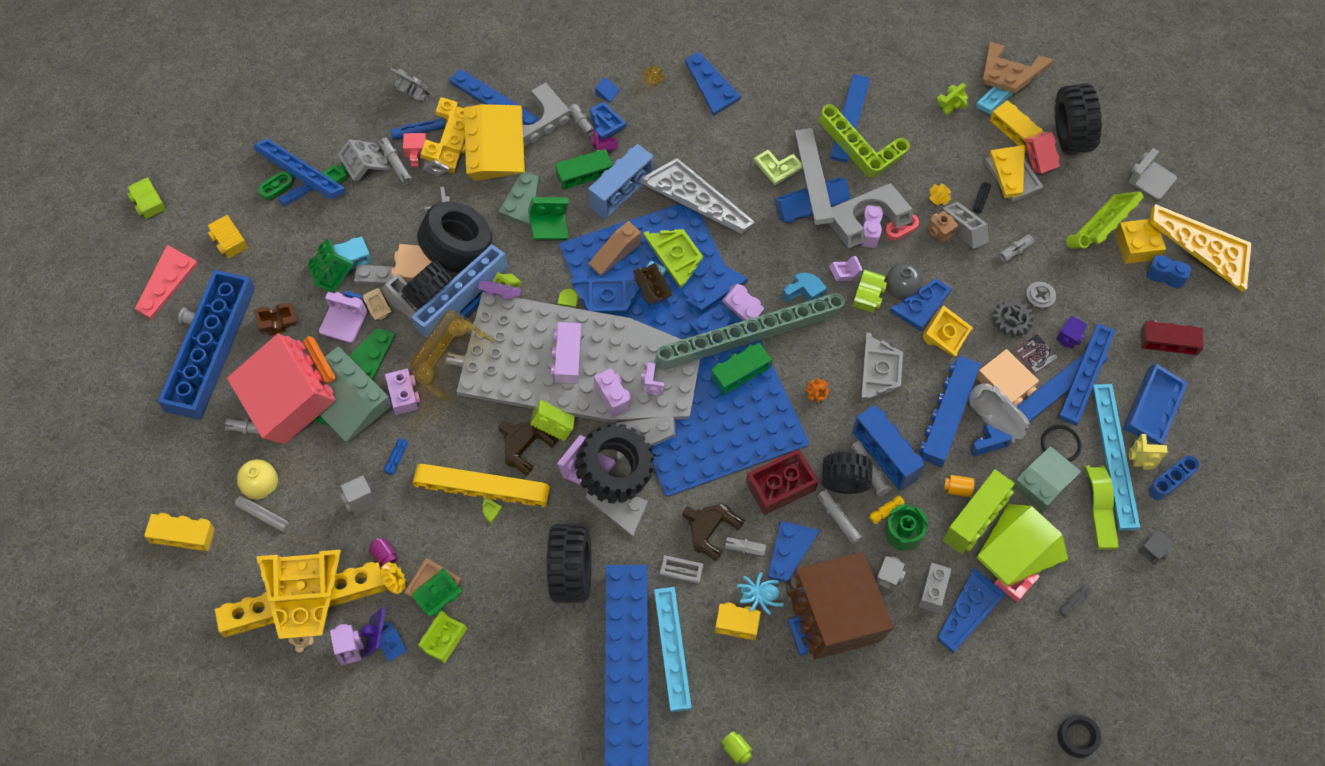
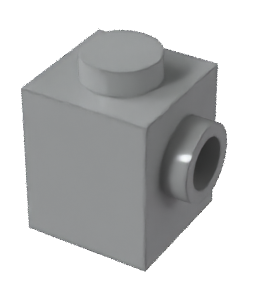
M886 556L876 578V584L894 591L897 583H902L906 573L903 571L905 564L896 557Z

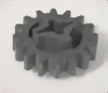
M1011 298L1010 302L1005 299L1003 303H998L992 313V321H995L993 326L999 327V333L1004 331L1005 337L1008 334H1011L1012 338L1016 334L1022 337L1023 333L1027 334L1033 325L1034 316L1031 315L1032 309L1027 310V304L1021 305V300L1015 303L1013 298Z

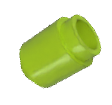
M733 731L721 742L724 745L723 749L736 764L740 762L745 764L751 759L753 749L740 734H736Z

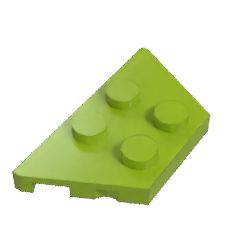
M684 229L673 231L661 230L660 233L649 234V231H645L643 237L664 267L667 268L668 273L680 289L683 288L703 260L702 254Z

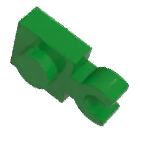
M341 162L339 167L333 165L322 172L338 184L347 180V175H350L343 162Z

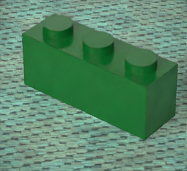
M604 149L587 155H580L567 161L563 160L555 164V169L562 190L598 180L603 172L609 170L613 164L607 150Z
M760 343L749 345L740 354L732 355L728 361L716 364L711 370V379L724 396L770 369L772 358Z

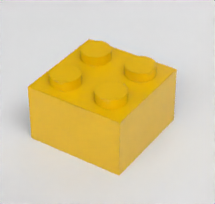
M1150 219L1120 222L1115 236L1125 264L1152 261L1155 255L1164 254L1166 247L1161 233L1149 223Z

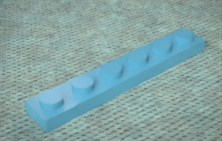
M675 587L654 589L670 713L691 710Z

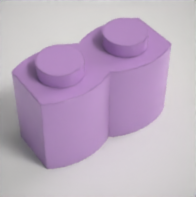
M868 205L865 209L862 220V227L864 228L862 247L876 248L882 230L881 220L883 212L881 207Z

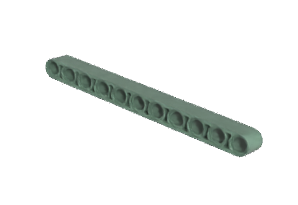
M834 293L663 345L658 348L654 363L657 368L666 370L824 321L839 315L845 300L842 295Z

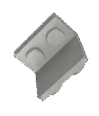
M349 139L338 153L339 158L354 181H359L368 169L383 171L391 169L387 159L379 150V146L373 142Z

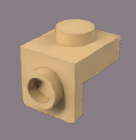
M379 288L362 295L374 320L383 319L391 312Z

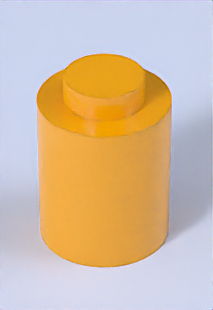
M949 475V478L944 480L943 489L947 490V494L971 498L974 490V478Z

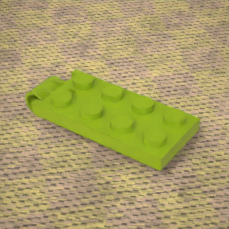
M1141 191L1114 194L1076 234L1067 237L1066 244L1068 248H1087L1091 243L1100 244L1107 238L1106 236L1115 230L1122 220L1127 218L1128 213L1139 205V202L1144 198Z

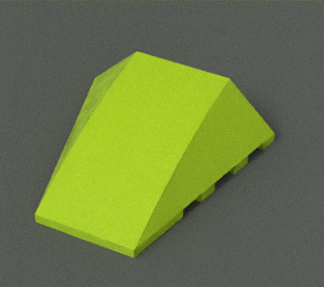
M1008 503L978 554L977 559L1008 587L1026 579L1032 574L1036 575L1046 568L1050 569L1060 562L1067 561L1068 556L1062 533L1032 506Z

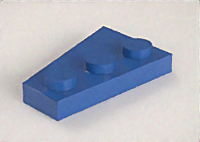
M935 279L919 289V292L914 296H909L899 305L893 306L890 312L922 331L949 295L952 288Z

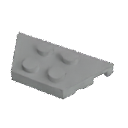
M866 332L861 388L862 401L899 390L902 378L903 352L891 347L883 340L881 342L868 332Z

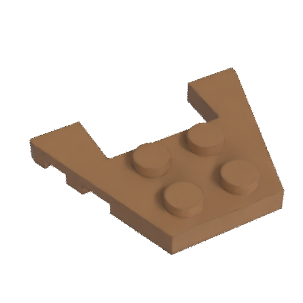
M990 42L983 84L1017 93L1029 84L1033 77L1042 74L1045 68H1050L1053 65V59L1038 55L1031 67L1000 58L1005 51V46Z

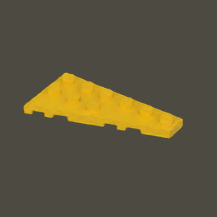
M1156 204L1151 208L1149 221L1151 225L1238 290L1243 292L1247 289L1251 252L1250 242Z

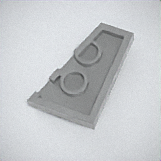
M673 416L616 423V426L625 424L627 429H631V427L636 429L635 433L638 435L642 434L645 437L644 442L649 443L650 446H656L676 436L675 419ZM617 451L618 461L626 459L622 453Z

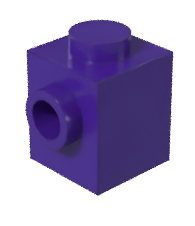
M1071 315L1060 331L1057 340L1061 345L1073 349L1076 344L1080 345L1085 338L1083 333L1088 325Z

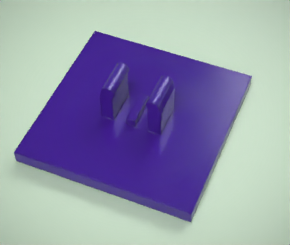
M382 607L370 617L369 625L362 627L361 636L367 637L363 657H368L379 649L385 607Z

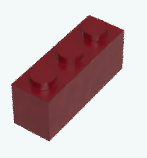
M1152 320L1146 321L1141 328V349L1199 355L1204 348L1203 328L1177 325L1176 323H1160Z

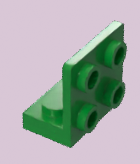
M532 197L528 213L533 240H568L569 235L565 212L569 204L568 197Z
M328 238L319 245L318 252L308 262V269L314 285L331 293L336 291L353 266L351 260L336 254L332 242Z

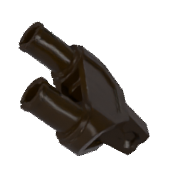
M503 421L498 428L499 432L504 435L506 465L509 467L514 466L527 476L529 475L528 471L531 473L534 466L521 458V455L536 439H541L551 448L554 447V444H557L559 439L548 434V432L541 431V429L534 427V425L531 426V422L520 423L512 427Z
M725 504L706 507L702 511L699 509L695 511L687 506L682 514L689 521L688 525L691 526L694 551L704 553L715 562L718 561V557L720 558L723 551L708 542L713 532L721 522H726L737 531L741 529L745 522L744 519L731 512L730 507Z

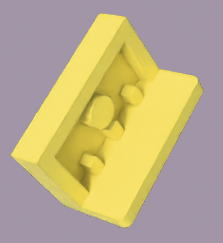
M1141 434L1129 449L1128 458L1132 460V466L1151 470L1156 468L1168 453L1167 445L1147 444L1146 434Z

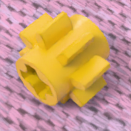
M942 183L938 186L934 184L929 190L931 194L929 199L937 206L942 203L946 205L951 200L949 195L951 193L950 189Z

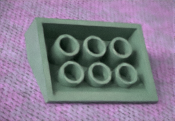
M338 346L325 356L336 377L332 383H325L332 388L336 401L319 416L348 443L392 407L389 396Z

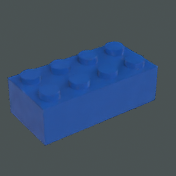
M874 405L858 415L852 433L862 442L864 448L896 488L901 491L917 481L924 467L923 459L911 449L908 440L902 438L898 428L888 421L885 412Z

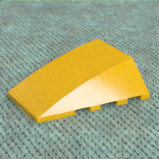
M341 550L319 551V554L280 557L278 555L256 556L279 639L323 635Z

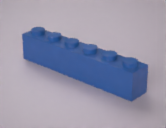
M962 356L958 357L957 362H952L949 369L952 375L950 378L946 377L943 385L946 391L945 393H940L937 401L940 407L939 409H934L931 417L934 423L933 425H928L925 433L928 439L926 442L922 441L919 452L922 453L921 458L924 461L943 467L981 363Z

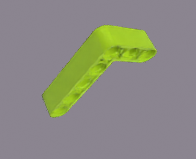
M825 105L818 118L821 126L869 178L879 176L903 159L909 150V142L904 138H898L876 153L834 105Z

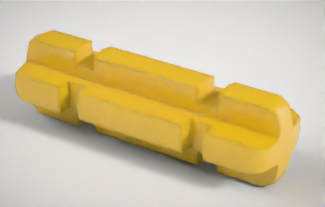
M897 496L893 501L887 502L878 508L877 511L872 512L869 518L873 524H877L882 518L884 519L889 516L895 507L903 505L905 502L901 496Z

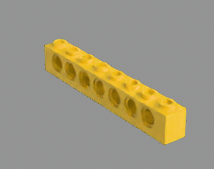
M369 562L364 564L363 567L356 569L348 568L342 573L336 574L329 607L386 591V587L381 579L379 563ZM360 578H367L364 583H357ZM342 583H345V584H346V587H345L344 589H342V590H338V589H337V587H338L340 584H342ZM267 592L255 598H243L241 602L234 604L225 603L220 608L215 609L219 633L223 637L275 623ZM259 607H265L263 612L256 613ZM244 612L242 618L235 619L237 614Z

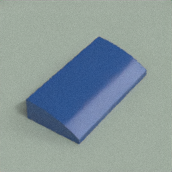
M1158 364L1148 368L1122 429L1138 437L1141 434H1146L1147 441L1163 445L1188 383Z

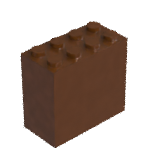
M864 552L796 568L786 583V593L792 599L793 611L795 615H798L800 630L802 634H805L808 651L813 655L814 660L881 642L894 629Z

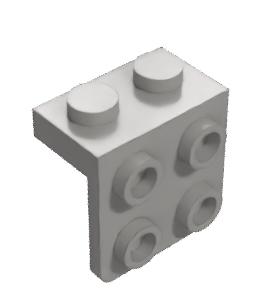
M1153 148L1149 153L1145 152L1140 159L1141 163H1136L1132 168V176L1128 183L1159 201L1176 181L1177 176L1154 162L1159 151Z

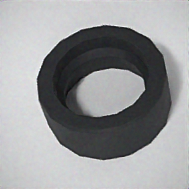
M1073 715L1067 718L1059 727L1057 734L1062 750L1075 758H1085L1094 753L1099 747L1102 737L1096 722L1084 715ZM1080 724L1089 730L1092 739L1088 747L1079 749L1070 743L1067 737V731L1070 726Z

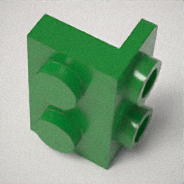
M442 568L413 591L411 596L424 613L430 617L441 612L446 603L456 600L462 590L447 571Z

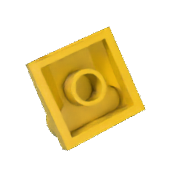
M943 305L924 330L923 339L927 344L936 345L948 354L956 357L958 350L973 327Z

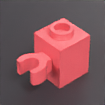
M404 133L405 158L410 157L411 167H419V157L421 156L425 140H427L425 133Z

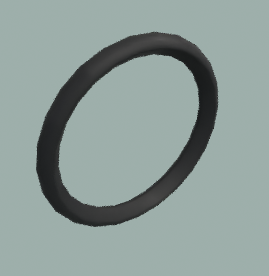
M1054 425L1044 431L1041 437V446L1044 452L1047 450L1045 446L1047 434L1055 429H1064L1072 433L1078 443L1077 452L1072 457L1067 458V460L1071 462L1081 453V439L1070 427Z

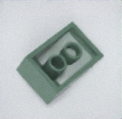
M1050 446L1016 479L1013 487L1044 513L1081 471Z

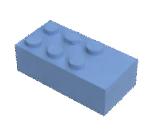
M639 144L630 148L625 156L616 160L614 165L609 170L604 171L601 177L588 188L589 208L604 220L608 218L643 185L640 183L641 178L653 172L654 156Z

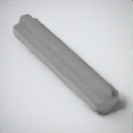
M239 496L235 501L237 507L280 531H285L289 525L287 520L243 496Z

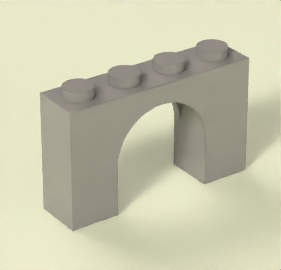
M546 82L531 91L532 101L544 115L537 123L523 125L524 148L531 142H537L543 135L551 134L560 125H566L570 120V110Z
M891 183L831 207L834 223H829V225L848 249L864 242V228L856 218L865 213L868 205L881 207L883 215L896 228L913 222L912 207Z

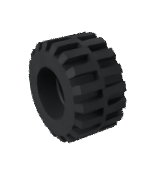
M437 260L432 261L408 282L401 292L416 309H419L451 281L452 276Z
M853 452L829 454L823 460L822 485L830 491L841 494H857L867 491L872 486V460L867 456Z

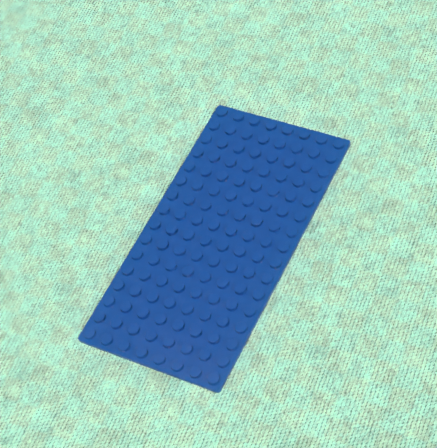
M677 204L561 242L559 245L573 279L629 278L635 276L634 270L646 268L650 261L664 267L643 237L645 231H649V234L660 233L661 230L673 231L684 229L703 256V260L684 287L680 289L667 271L664 278L672 292L671 297L659 304L649 305L643 298V291L640 288L627 314L610 315L634 319L682 340L696 336V333L690 327V323L719 304L731 316L729 325L743 321L722 302L724 297L703 313L686 304L688 297L714 263L719 261L724 264L701 214L683 204ZM629 221L641 232V244L603 276H600L588 263L613 233ZM761 340L700 359L690 418L675 420L676 436L656 446L652 445L649 451L654 454L652 463L666 496L680 493L809 445L804 429L772 364L770 369L724 396L711 379V370L716 364L728 361L732 355L740 354L749 345L760 343L764 348Z

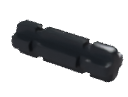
M983 182L981 184L972 209L973 212L977 214L982 213L991 188L990 183Z

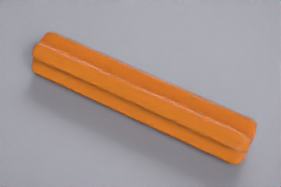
M308 336L303 340L306 349L323 380L332 383L336 378L315 339Z

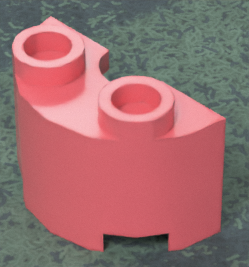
M1032 574L1026 579L1008 587L999 579L994 584L1012 600L1018 602L1040 576Z

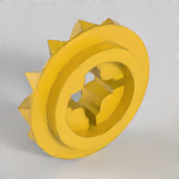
M388 562L384 564L380 571L383 584L390 592L394 594L401 593L406 589L405 584L407 581L404 579L405 574L401 572V568H397L395 563L391 564Z

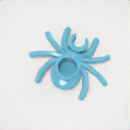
M760 572L755 586L748 577L743 576V579L750 585H737L738 588H741V593H743L740 603H750L755 600L749 609L750 611L756 608L758 602L768 615L771 614V611L765 605L784 606L783 603L773 602V600L779 597V590L772 584L779 583L778 580H769L761 583L759 586L763 575Z

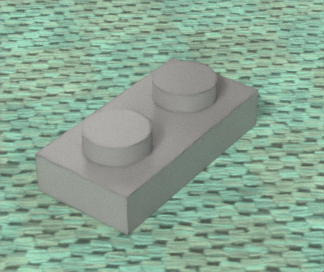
M357 265L354 282L355 284L385 285L392 279V266Z

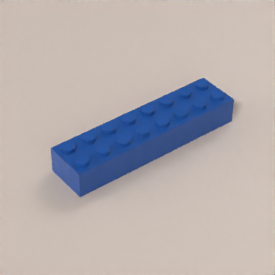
M218 270L213 271L159 397L158 403L164 412L199 420L202 419L255 290L250 277Z

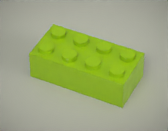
M995 469L949 527L943 541L961 555L966 550L970 552L979 537H982L990 523L995 520L1000 510L1010 500L1014 493L1011 489L1015 483Z

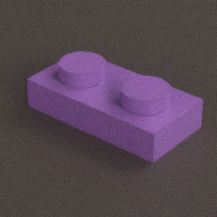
M481 281L478 289L484 290L485 294H500L503 299H512V297L520 296L521 288L492 281Z

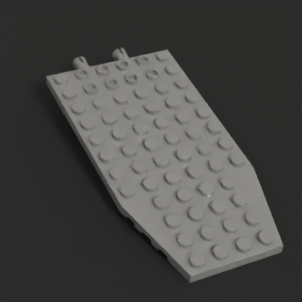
M482 292L473 323L456 320L455 332L471 334L465 356L447 353L448 357H446V365L462 367L457 388L458 396L534 409L541 399L575 417L608 423L673 416L675 420L690 418L700 359L666 370H661L655 365L653 381L664 383L663 394L651 395L648 392H644L645 381H641L643 369L647 370L648 363H654L658 348L682 340L627 317L515 297L503 299L501 295H487L485 292ZM558 322L581 323L578 384L555 383V375H551V364H555L556 358H552L553 346L557 345V341H553L554 329H558ZM612 368L615 374L617 373L620 376L622 387L627 389L631 395L629 410L614 417H611L594 388V376Z

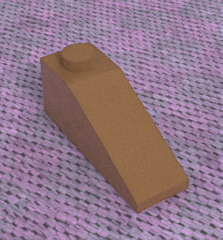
M629 221L613 233L588 265L600 276H603L641 244V232Z

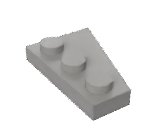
M588 493L586 494L585 499L608 516L633 538L648 504L647 500L635 496L623 503H619L616 500L613 504L608 503L607 499H604L603 502L597 500L598 496L594 494L593 496H590Z

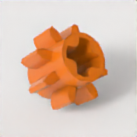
M817 377L815 380L809 381L805 389L809 393L807 398L812 401L815 400L817 403L820 400L827 399L830 391L826 387L828 383Z

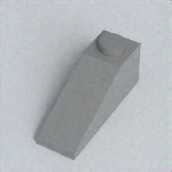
M955 202L942 208L943 211L954 218L955 222L959 225L957 229L958 234L971 248H978L989 243L987 223L962 204Z
M397 273L380 291L393 307L411 318L419 309H416L401 292L407 282Z

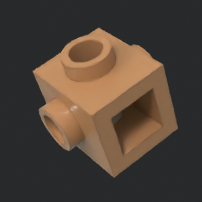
M942 211L939 214H934L929 219L930 223L927 230L931 236L943 244L956 234L959 225L951 215Z

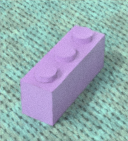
M558 322V329H554L553 341H557V345L553 346L552 358H556L555 364H551V375H555V383L578 384L581 323Z

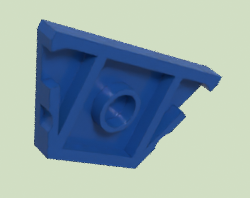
M634 277L571 279L572 286L586 310L604 314H627L641 288L635 282Z

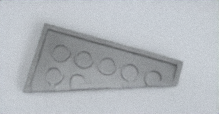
M678 158L641 178V184L740 234L745 233L754 226L755 222Z

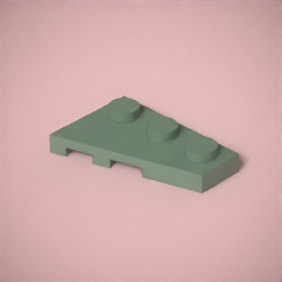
M526 171L521 173L500 208L499 215L530 226L528 207L532 197L537 195L539 176Z

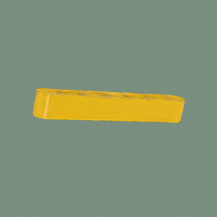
M418 464L416 466L412 485L417 488L422 486L429 490L438 491V489H441L448 493L457 494V492H460L467 496L477 497L479 495L493 500L499 498L506 502L516 503L518 501L525 505L535 506L537 504L542 505V507L547 506L550 486L542 482L427 464Z

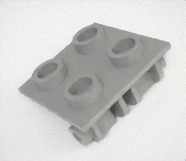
M390 69L400 77V80L395 82L397 90L406 95L409 94L410 97L419 102H424L427 99V93L432 94L427 90L428 86L423 84L418 78L410 77L401 69H398V71Z

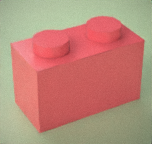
M1040 132L1025 138L1031 168L1034 173L1042 174L1060 167L1059 155L1055 147L1056 140L1052 132Z

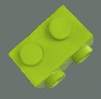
M441 611L433 620L426 634L421 638L418 646L427 655L446 663L468 628L465 624L449 618L445 612Z

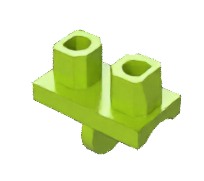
M961 83L958 87L952 84L947 90V96L941 94L937 97V105L943 108L944 114L948 115L954 109H965L968 106V96L965 92L966 84Z

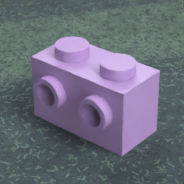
M612 368L594 376V388L611 417H614L629 410L631 395L627 389L622 387L620 376L617 373L615 374Z
M408 369L385 374L395 415L418 410L417 403H420L418 391L414 392L413 386H416L414 375H410Z
M347 624L338 625L335 629L330 630L334 654L341 665L362 660L360 650L364 649L358 631H354L352 626Z

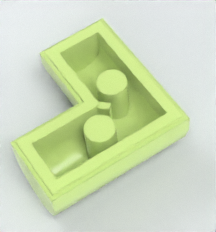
M767 150L754 158L755 164L774 186L803 170L801 162L794 154L779 162Z

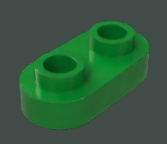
M282 171L263 182L259 186L261 197L265 200H272L290 189L293 185L291 174Z

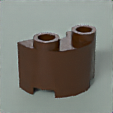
M292 303L278 304L275 309L260 307L254 310L261 333L264 331L273 336L286 332V328H289L291 325L296 326L297 320Z

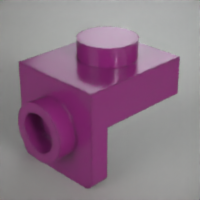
M593 131L591 143L592 147H596V150L606 149L607 152H612L615 148H618L615 137L599 141L597 131Z

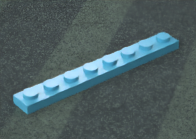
M1095 384L1092 388V395L1106 469L1113 485L1114 511L1118 531L1138 530L1140 523L1112 384Z

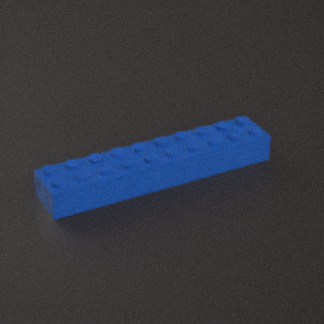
M606 565L605 766H648L647 565Z

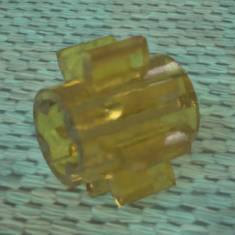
M651 64L650 68L645 67L642 73L645 75L644 81L655 86L657 82L662 83L665 77L662 74L663 69Z

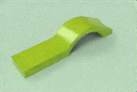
M1105 465L1094 468L1085 466L1086 477L1089 478L1093 491L1091 512L1097 550L1118 549L1119 545L1113 513L1114 492L1111 478Z

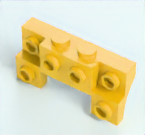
M440 97L435 115L443 117L448 121L440 144L425 140L420 158L430 162L436 160L450 167L447 172L454 173L460 154L465 153L464 108L458 107V102Z

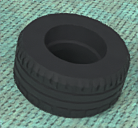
M448 201L433 205L427 211L418 229L417 239L422 252L431 262L437 260L444 269L461 272L490 246L492 233L485 218L475 209L466 204ZM446 232L453 233V234L457 235V236L460 237L463 241L457 240V239L451 237V236H450L449 234H447Z

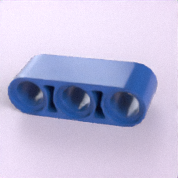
M1191 455L1182 458L1154 481L1149 488V495L1155 500H1162L1198 470L1200 466L1198 459Z

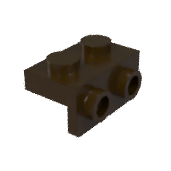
M653 263L646 268H637L633 271L635 282L641 287L643 298L649 305L659 304L672 296V292L657 263Z

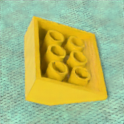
M482 104L464 107L466 174L473 181H481L525 173L522 107L520 105Z

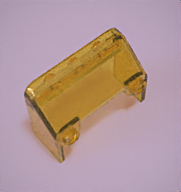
M449 310L443 315L410 363V370L419 383L440 399L450 402L453 398L432 383L435 376L432 367L453 337L463 336L470 328L491 342L496 340L455 310Z

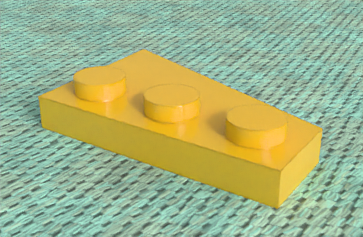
M1025 145L990 151L989 155L1004 198L1022 196Z

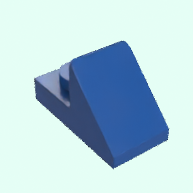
M985 424L982 430L985 438L974 441L970 451L974 457L1009 446L1013 438L1011 435Z

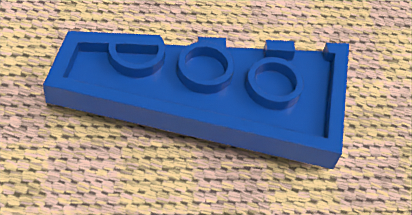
M699 51L685 59V64L693 79H695L713 116L741 99L740 94Z
M974 567L937 640L951 653H954L1006 594Z

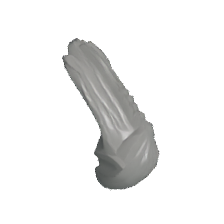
M982 383L971 390L968 397L970 409L989 426L1011 435L1013 438L1012 443H1015V438L1023 439L1026 436L1025 429L1029 428L1030 422L1014 403L1000 391L998 386Z

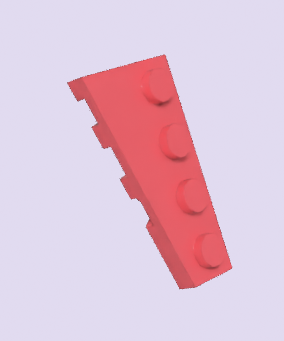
M167 245L135 307L136 311L152 320L198 265V262Z

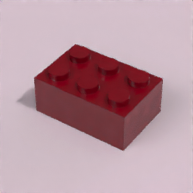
M800 449L747 473L745 483L761 511L766 515L816 491L819 481Z

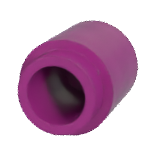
M377 538L370 543L369 552L380 566L388 562L391 564L397 562V554L385 538Z

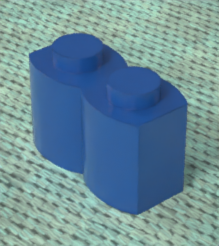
M1155 255L1148 267L1146 277L1155 282H1164L1174 288H1182L1189 278L1191 266L1181 261H1172L1166 256Z

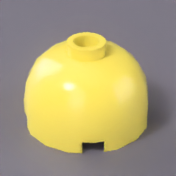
M256 459L243 464L237 474V485L242 494L249 499L258 500L266 498L276 489L278 484L277 472L265 460Z

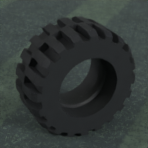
M1088 83L1063 86L1056 94L1055 127L1059 145L1067 154L1094 151L1098 148V144L1101 141L1102 113L1099 97L1096 94V89Z
M609 423L607 427L605 425L598 426L596 430H592L585 437L576 454L575 468L577 471L575 474L577 479L581 478L580 485L583 489L586 487L589 490L587 493L590 496L594 494L598 496L597 500L602 502L604 499H607L608 503L614 504L616 500L619 503H623L627 499L631 500L648 483L654 470V464L652 463L654 454L649 452L651 446L649 443L644 442L645 437L642 434L638 435L635 433L636 429L632 427L627 429L625 424L616 426L615 423ZM606 449L622 453L630 463V475L618 478L607 474L598 462V453Z
M555 524L550 528L547 543L549 596L555 603H584L589 599L591 589L592 555L589 528L584 524Z

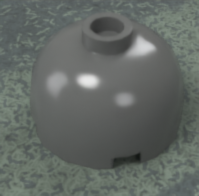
M897 264L886 275V288L889 294L896 299L904 300L909 296H914L922 287L921 273L911 264Z

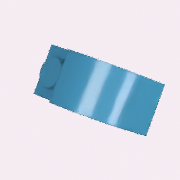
M799 273L794 276L793 283L784 288L782 298L788 303L802 295L806 301L824 297L827 287L817 276L810 273Z

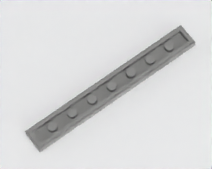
M813 129L795 130L815 225L834 223Z

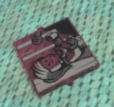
M1035 334L1028 340L1025 339L1022 344L1014 348V351L1035 374L1045 367L1048 368L1049 364L1059 358L1038 334Z

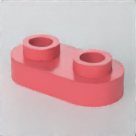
M913 214V222L910 223L912 226L904 225L896 228L892 222L888 223L885 229L886 237L896 241L909 235L917 229L919 219Z

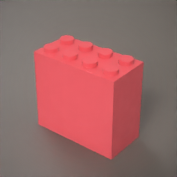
M276 334L229 375L227 379L261 437L285 444L332 405L336 399L333 396L332 388L325 383L320 372L315 367L311 356L305 351V345L300 340L296 341L289 336Z

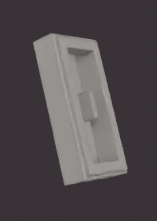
M664 555L660 576L699 584L703 563ZM671 562L698 568V571L666 565V563ZM665 569H667V570H672V571H677V572H681V573H686V574H691V575H695V576H697V577H691V576H687V575H682V574H677V573H673V572H668V571H665Z

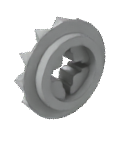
M1034 282L1028 287L1026 297L1028 298V303L1031 302L1034 307H1040L1042 310L1054 304L1056 292L1051 285L1045 282ZM1038 292L1039 294H1045L1043 299L1037 297Z

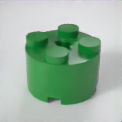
M908 504L899 505L891 511L884 527L885 537L898 550H912L921 544L927 532L928 519L925 513L916 506L912 507Z

